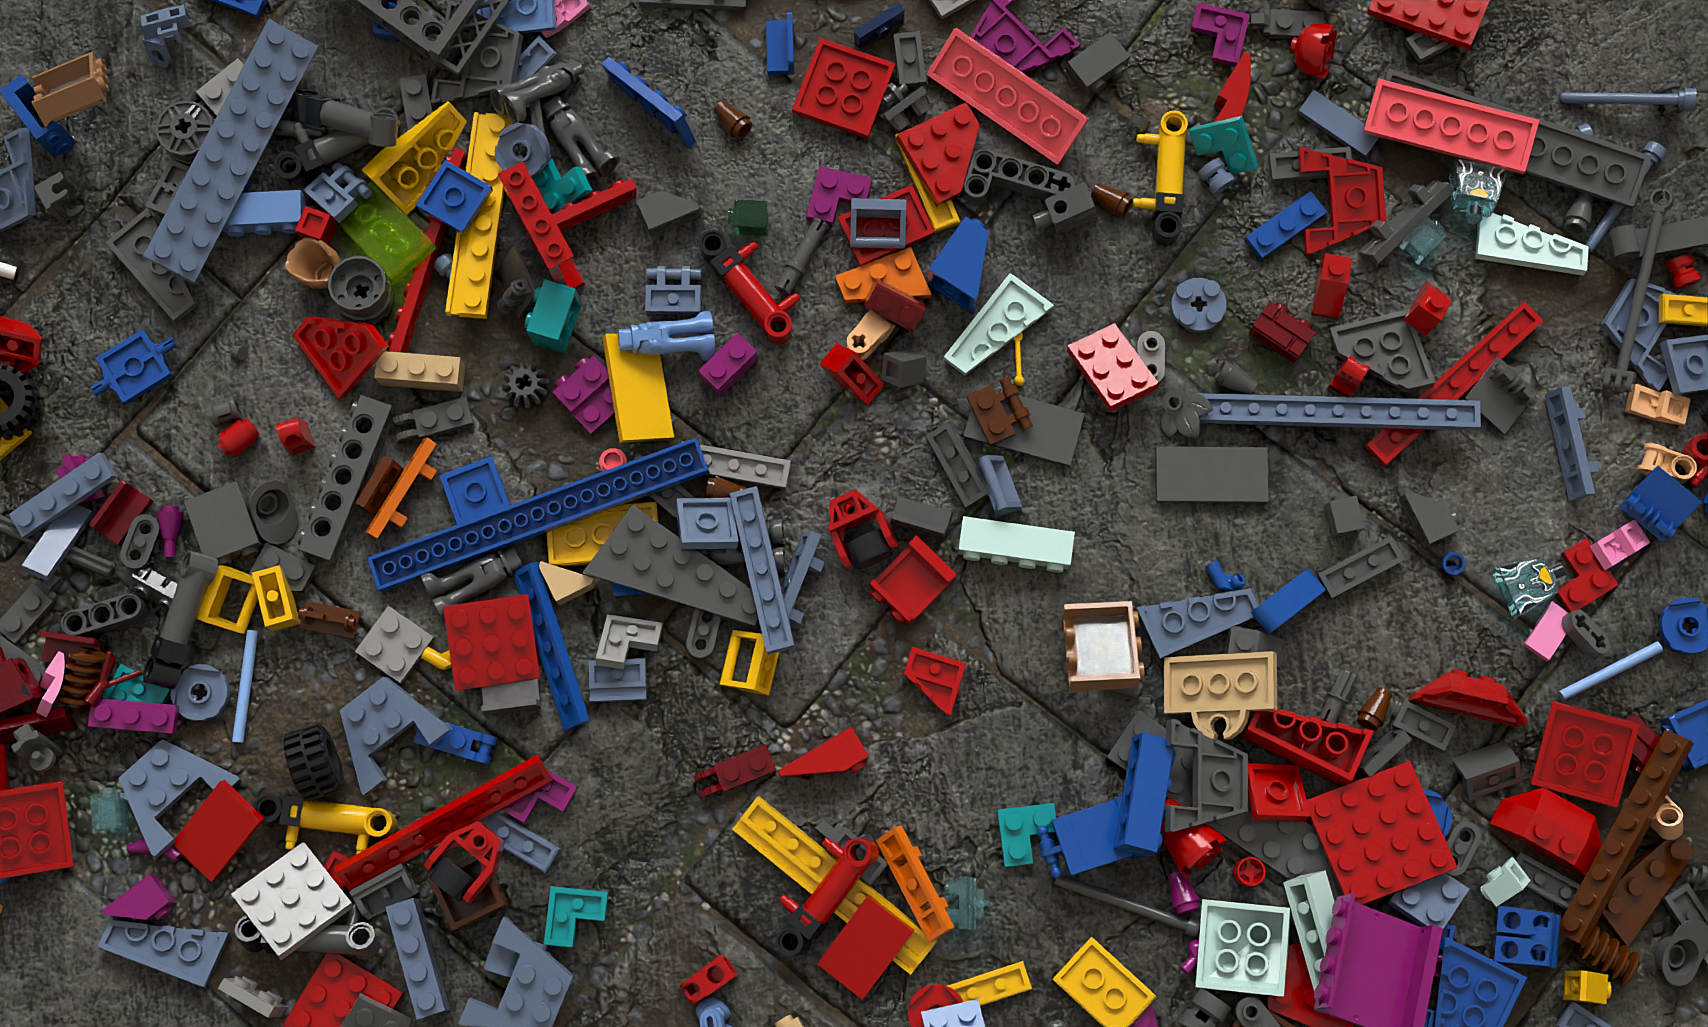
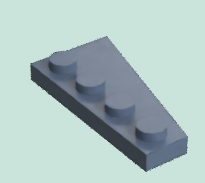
M110 920L97 947L206 989L230 934L226 932H208L198 929L190 930L171 926H154L144 923Z

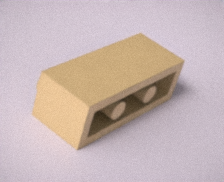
M385 351L376 361L374 378L381 386L463 392L466 365L460 357Z

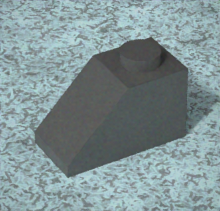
M662 190L647 192L641 196V199L636 200L651 238L701 217L697 203Z
M1411 491L1404 493L1399 498L1423 548L1453 536L1460 530L1458 527L1460 525L1458 516L1453 510L1450 511L1448 505Z
M1231 626L1227 630L1224 654L1273 651L1277 653V668H1279L1283 639L1268 635L1262 631Z

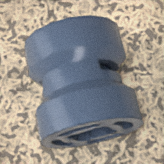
M1220 158L1212 160L1198 172L1201 180L1209 184V191L1213 196L1225 191L1236 180L1231 173L1226 172L1224 169L1225 164Z

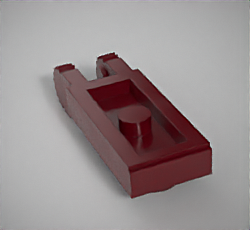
M764 744L713 765L714 767L693 775L695 782H700L717 774L720 784L706 787L699 792L701 798H705L721 791H729L776 772V768L767 745Z

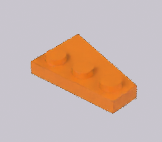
M911 247L835 276L845 303L864 302L876 278L913 297L931 298V292Z

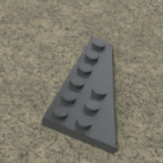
M634 505L631 506L583 571V574L588 576H594L675 603H681L701 611L704 610L746 625L754 626L759 620L751 588L696 549H681L678 536Z

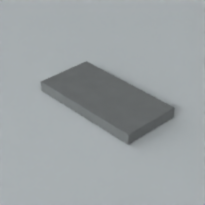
M978 384V387H977V390H976V391H978V390H980V389H982V388H984V387H986V386H983V385H979V384ZM994 389L996 394L1002 392L1001 390ZM1019 396L1023 406L1027 407L1031 414L1029 419L1033 426L1023 431L1020 423H1015L1012 425L1015 436L993 446L1070 467L1085 413ZM1008 400L1001 403L1007 416L1014 413ZM971 409L963 438L989 445Z
M1156 446L1155 448L1156 503L1267 504L1269 502L1267 447Z

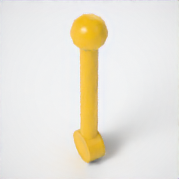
M1022 332L1012 339L1015 342L1016 377L1014 378V383L1017 386H1022L1025 383L1021 369L1020 341L1023 338Z

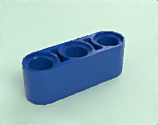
M1307 568L1255 608L1251 614L1269 635L1326 591V589L1311 570Z

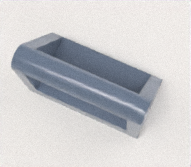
M851 198L850 247L905 249L906 200ZM857 218L900 219V238L856 237Z
M986 455L979 458L977 468L991 491L988 499L995 517L999 518L1021 510L1022 504L1004 457Z

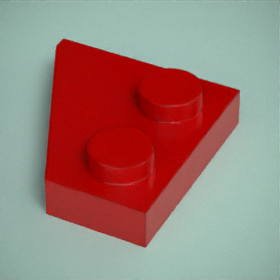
M912 647L904 676L942 712L950 716L966 663Z

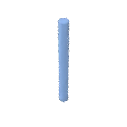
M247 630L232 738V742L244 743L258 631Z
M1655 642L1558 691V694L1562 701H1566L1663 651V648L1659 642Z

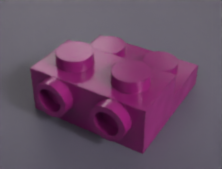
M594 355L590 359L587 357L582 358L575 365L577 371L569 378L567 375L559 378L554 384L556 389L553 391L557 400L591 436L615 416L608 370Z

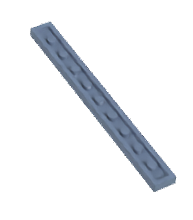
M1199 393L1213 407L1212 412L1199 416L1200 423L1479 431L1481 428L1480 401Z

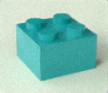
M544 279L542 287L538 286L535 291L536 294H534L533 301L536 304L533 313L529 312L526 317L525 328H527L526 331L533 345L565 354L582 302L575 288Z

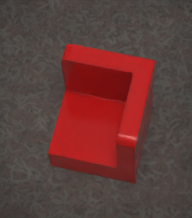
M305 206L295 231L301 239L311 237L318 241L322 240L329 246L336 231L337 223L330 214Z

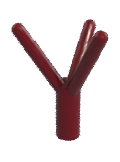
M108 651L100 679L83 701L93 707L107 688L140 676L142 672L137 670L107 681L116 660L112 652Z

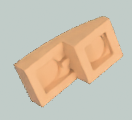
M1634 384L1632 392L1628 394L1625 412L1682 426L1686 423L1691 399L1681 395L1674 396L1673 392L1667 390L1658 392Z

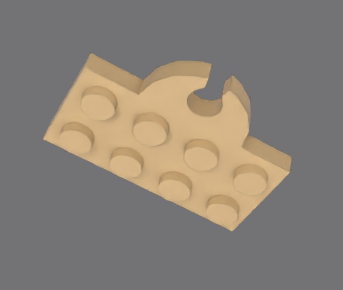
M1273 651L1164 657V713L1167 715L1192 714L1193 723L1203 735L1213 740L1218 738V734L1214 730V724L1220 718H1224L1227 724L1223 732L1224 739L1230 740L1243 731L1248 723L1250 711L1277 710V653Z

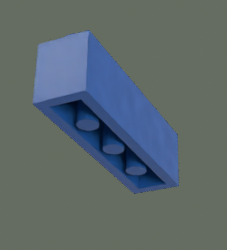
M1145 732L1132 737L1114 844L1116 849L1148 856L1156 853L1162 844L1163 836L1160 830L1161 824L1165 819L1166 794H1168L1171 787V778H1169L1170 767L1173 765L1176 757V752L1173 750L1174 747L1166 746V738Z

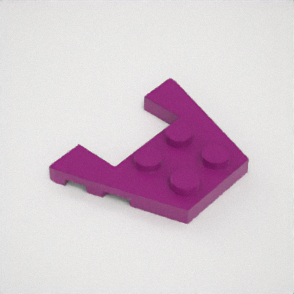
M992 0L970 36L1022 73H1027L1077 51L1081 45L1065 28L1043 45L1007 9L1016 0Z

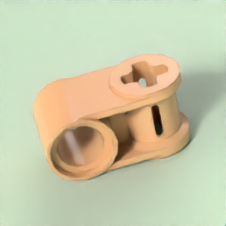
M869 310L848 335L847 348L855 351L864 361L889 337L895 328V324L879 315L878 311L873 312ZM854 343L856 345H860L861 343H863L864 348H862L861 346L854 348Z
M1646 443L1644 445L1646 452L1642 464L1638 465L1636 470L1641 475L1647 477L1658 465L1680 484H1683L1694 476L1697 466L1693 458L1688 455L1669 450L1662 445ZM1675 465H1680L1685 469V476L1679 475L1676 472Z
M1666 795L1650 826L1663 839H1677L1683 833L1682 810ZM1674 820L1675 823L1667 824L1664 821Z

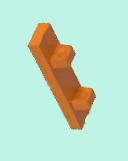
M429 438L422 440L366 529V534L373 538H378L388 521L398 527L404 525L407 517L397 512L396 508L417 474L428 480H432L437 470L425 462L437 443Z
M902 825L894 827L877 839L876 842L928 943L937 940L955 928L945 910L949 907L945 898H939L919 859L922 857L918 846H912Z

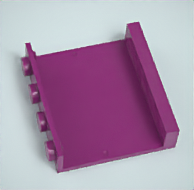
M1353 893L1337 897L1332 907L1333 919L1331 928L1326 935L1327 947L1325 956L1320 963L1321 976L1319 984L1314 991V1010L1359 1027H1424L1443 928L1434 924L1419 927L1354 902L1356 894Z

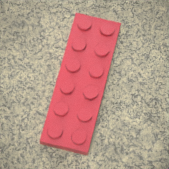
M954 28L926 75L1057 165L1062 162L1089 120L1084 114L958 28Z
M1378 79L1363 133L1524 174L1539 120Z

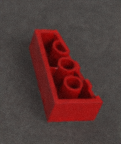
M1277 709L1252 711L1240 737L1342 787L1353 780L1374 731L1368 729L1361 730L1350 727L1347 724H1335L1322 721L1321 718L1296 715L1294 712Z

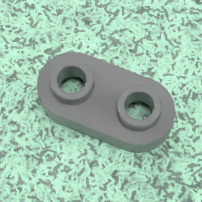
M1147 331L1139 337L1136 353L1147 368L1153 367L1156 370L1153 376L1160 383L1165 374V341L1159 333ZM1152 340L1156 343V347L1149 348L1146 342Z

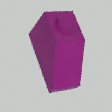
M149 874L102 911L105 915L153 921L156 919L160 921L172 912L171 907L177 902L158 875Z

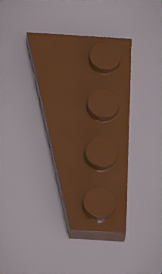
M1682 835L1674 840L1661 838L1633 862L1621 877L1600 916L1621 945L1628 947L1631 945L1694 854V851Z

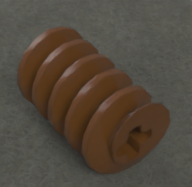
M80 647L78 652H69V657L76 660V662L66 663V667L73 672L64 674L63 678L70 681V683L61 684L60 689L67 692V694L57 695V699L69 707L88 711L91 706L83 700L99 681L100 674L98 672L102 671V662L105 661L106 654L94 648Z
M1595 925L1585 946L1576 943L1573 952L1582 949L1580 956L1582 960L1589 955L1592 956L1590 962L1592 967L1601 962L1600 972L1602 974L1611 969V980L1616 979L1620 975L1622 977L1620 986L1624 987L1638 971L1640 956L1637 952L1629 953L1630 949L1626 945L1619 947V940L1616 938L1609 940V933H1599L1600 928Z

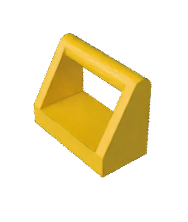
M219 565L212 583L207 586L196 619L245 634L258 600L253 576L227 565ZM233 578L251 584L237 623L219 617Z
M732 630L719 685L769 696L779 652L767 654L762 634ZM741 639L756 642L746 683L732 681Z

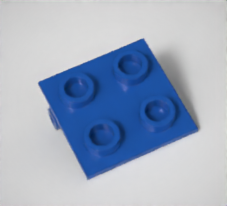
M1657 465L1619 507L1663 543L1675 534V529L1702 501Z

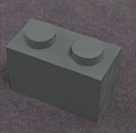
M1109 32L1068 61L1066 73L1084 96L1091 92L1097 93L1105 87L1107 80L1113 76L1118 78L1127 71L1130 55L1114 35Z

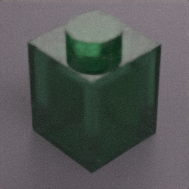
M734 199V208H729L728 225H733L734 234L767 236V201Z

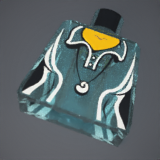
M1456 159L1449 174V183L1454 189V192L1450 195L1452 209L1466 213V221L1472 224L1481 222L1482 217H1491L1499 200L1508 170Z
M1542 557L1502 564L1491 571L1513 619L1522 616L1557 594L1558 589L1555 582L1566 578V572L1561 563L1547 567Z

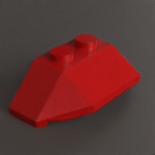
M0 316V364H3L6 368L8 366L14 367L17 371L25 374L40 364L42 337L29 323Z
M1453 669L1451 673L1447 672L1408 697V702L1517 728L1527 723V718L1504 685L1497 684L1496 679L1487 676H1479V679L1468 677V673L1461 670Z
M1546 788L1501 799L1489 822V825L1583 878L1586 876L1602 846L1596 817Z

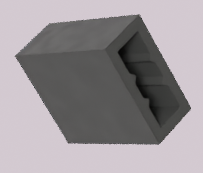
M232 482L184 501L202 554L217 558L218 566H229L232 564V560L241 556L242 558L255 556L259 553L258 550L264 547L263 539L258 533L253 516L248 509V497L245 489L239 482Z

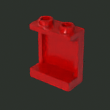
M916 535L909 542L908 547L875 580L873 579L869 583V588L871 589L869 594L879 604L885 602L892 609L889 613L898 623L902 624L905 622L909 626L956 579L957 574Z

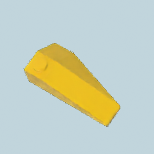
M447 101L397 139L396 146L385 147L362 171L388 198L408 215L416 207L422 194L442 166L441 164L449 150H452L467 121Z

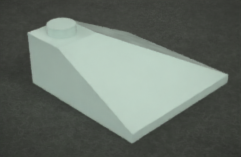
M1202 899L1196 987L1284 997L1291 908Z

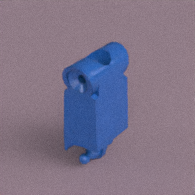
M1123 794L1112 801L1052 819V825L1059 842L1058 846H1055L1054 841L1049 838L1046 826L1042 825L1037 828V834L1041 839L1039 844L1041 852H1039L1040 857H1044L1046 864L1051 868L1052 877L1056 879L1062 876V870L1058 865L1060 860L1058 852L1061 851L1070 876L1125 858L1159 855V851L1157 850L1156 853L1148 856H1142L1114 848Z

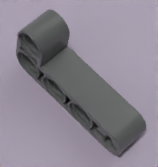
M982 149L977 151L972 158L964 184L963 197L971 206L982 205L987 199L991 185L1046 200L1062 192L1058 190L1060 185L1065 186V191L1074 187L1075 181L1066 172ZM984 161L989 163L991 167L984 170L980 169L977 164ZM1012 169L1017 175L1007 177L1003 174V171ZM1031 177H1039L1042 183L1034 185L1029 179ZM1048 181H1052L1050 189L1047 188ZM978 186L983 192L973 194L969 191V188Z
M1708 216L1662 225L1654 259L1708 249ZM1624 225L1609 231L1607 243L1613 266L1642 262L1650 227L1636 230L1634 225Z

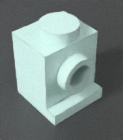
M1511 857L1502 867L1495 868L1486 876L1488 881L1481 886V892L1486 899L1492 901L1497 907L1522 891L1530 882V879L1515 859Z

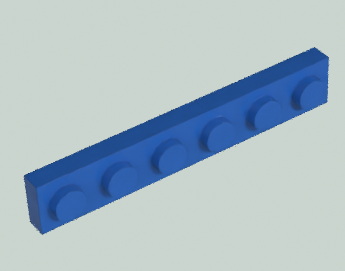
M538 562L529 563L513 573L520 595L528 594L535 642L564 731L572 730L590 720Z

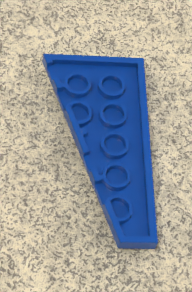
M1445 936L1434 1027H1503L1527 977Z

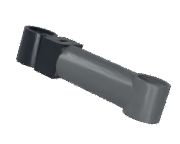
M295 90L293 93V120L305 122V124L318 128L330 127L368 139L372 145L382 147L396 146L397 132L401 126L397 116L374 113L340 102L339 98L321 95L316 91Z
M360 94L355 97L358 108L372 112L363 95ZM387 107L379 108L374 112L391 114L398 117L394 110ZM296 123L293 125V129L299 141V145L294 147L297 154L288 151L280 153L274 161V168L276 173L283 179L295 181L303 175L304 169L308 174L327 167V164L370 145L368 139L339 130L312 140L309 139L301 123ZM291 159L296 162V169L292 173H284L283 164L286 160Z
M191 550L185 553L180 565V578L160 635L156 634L150 651L152 656L148 659L144 668V683L170 690L177 686L181 676L182 665H185L191 647L188 645V641L207 586L212 583L217 572V558Z
M353 904L354 907L348 913L346 925L330 924L295 951L354 955L358 959L367 960L373 958L378 953L380 941L369 923L359 922V909L356 904ZM247 915L238 920L235 925V934L244 949L249 952H259L264 949L267 954H276L259 931L254 936L247 937L251 931L257 930ZM364 937L369 938L365 944H357L360 939Z

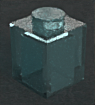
M1427 216L1402 241L1399 247L1419 265L1444 241L1447 234L1439 222L1432 221Z
M105 788L99 790V795L90 796L93 830L105 832L130 828L128 802L125 793L118 792L117 788Z

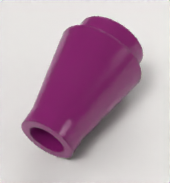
M1179 871L1169 874L1173 910H1176L1179 916L1199 910L1198 902H1200V899L1189 880L1184 878Z

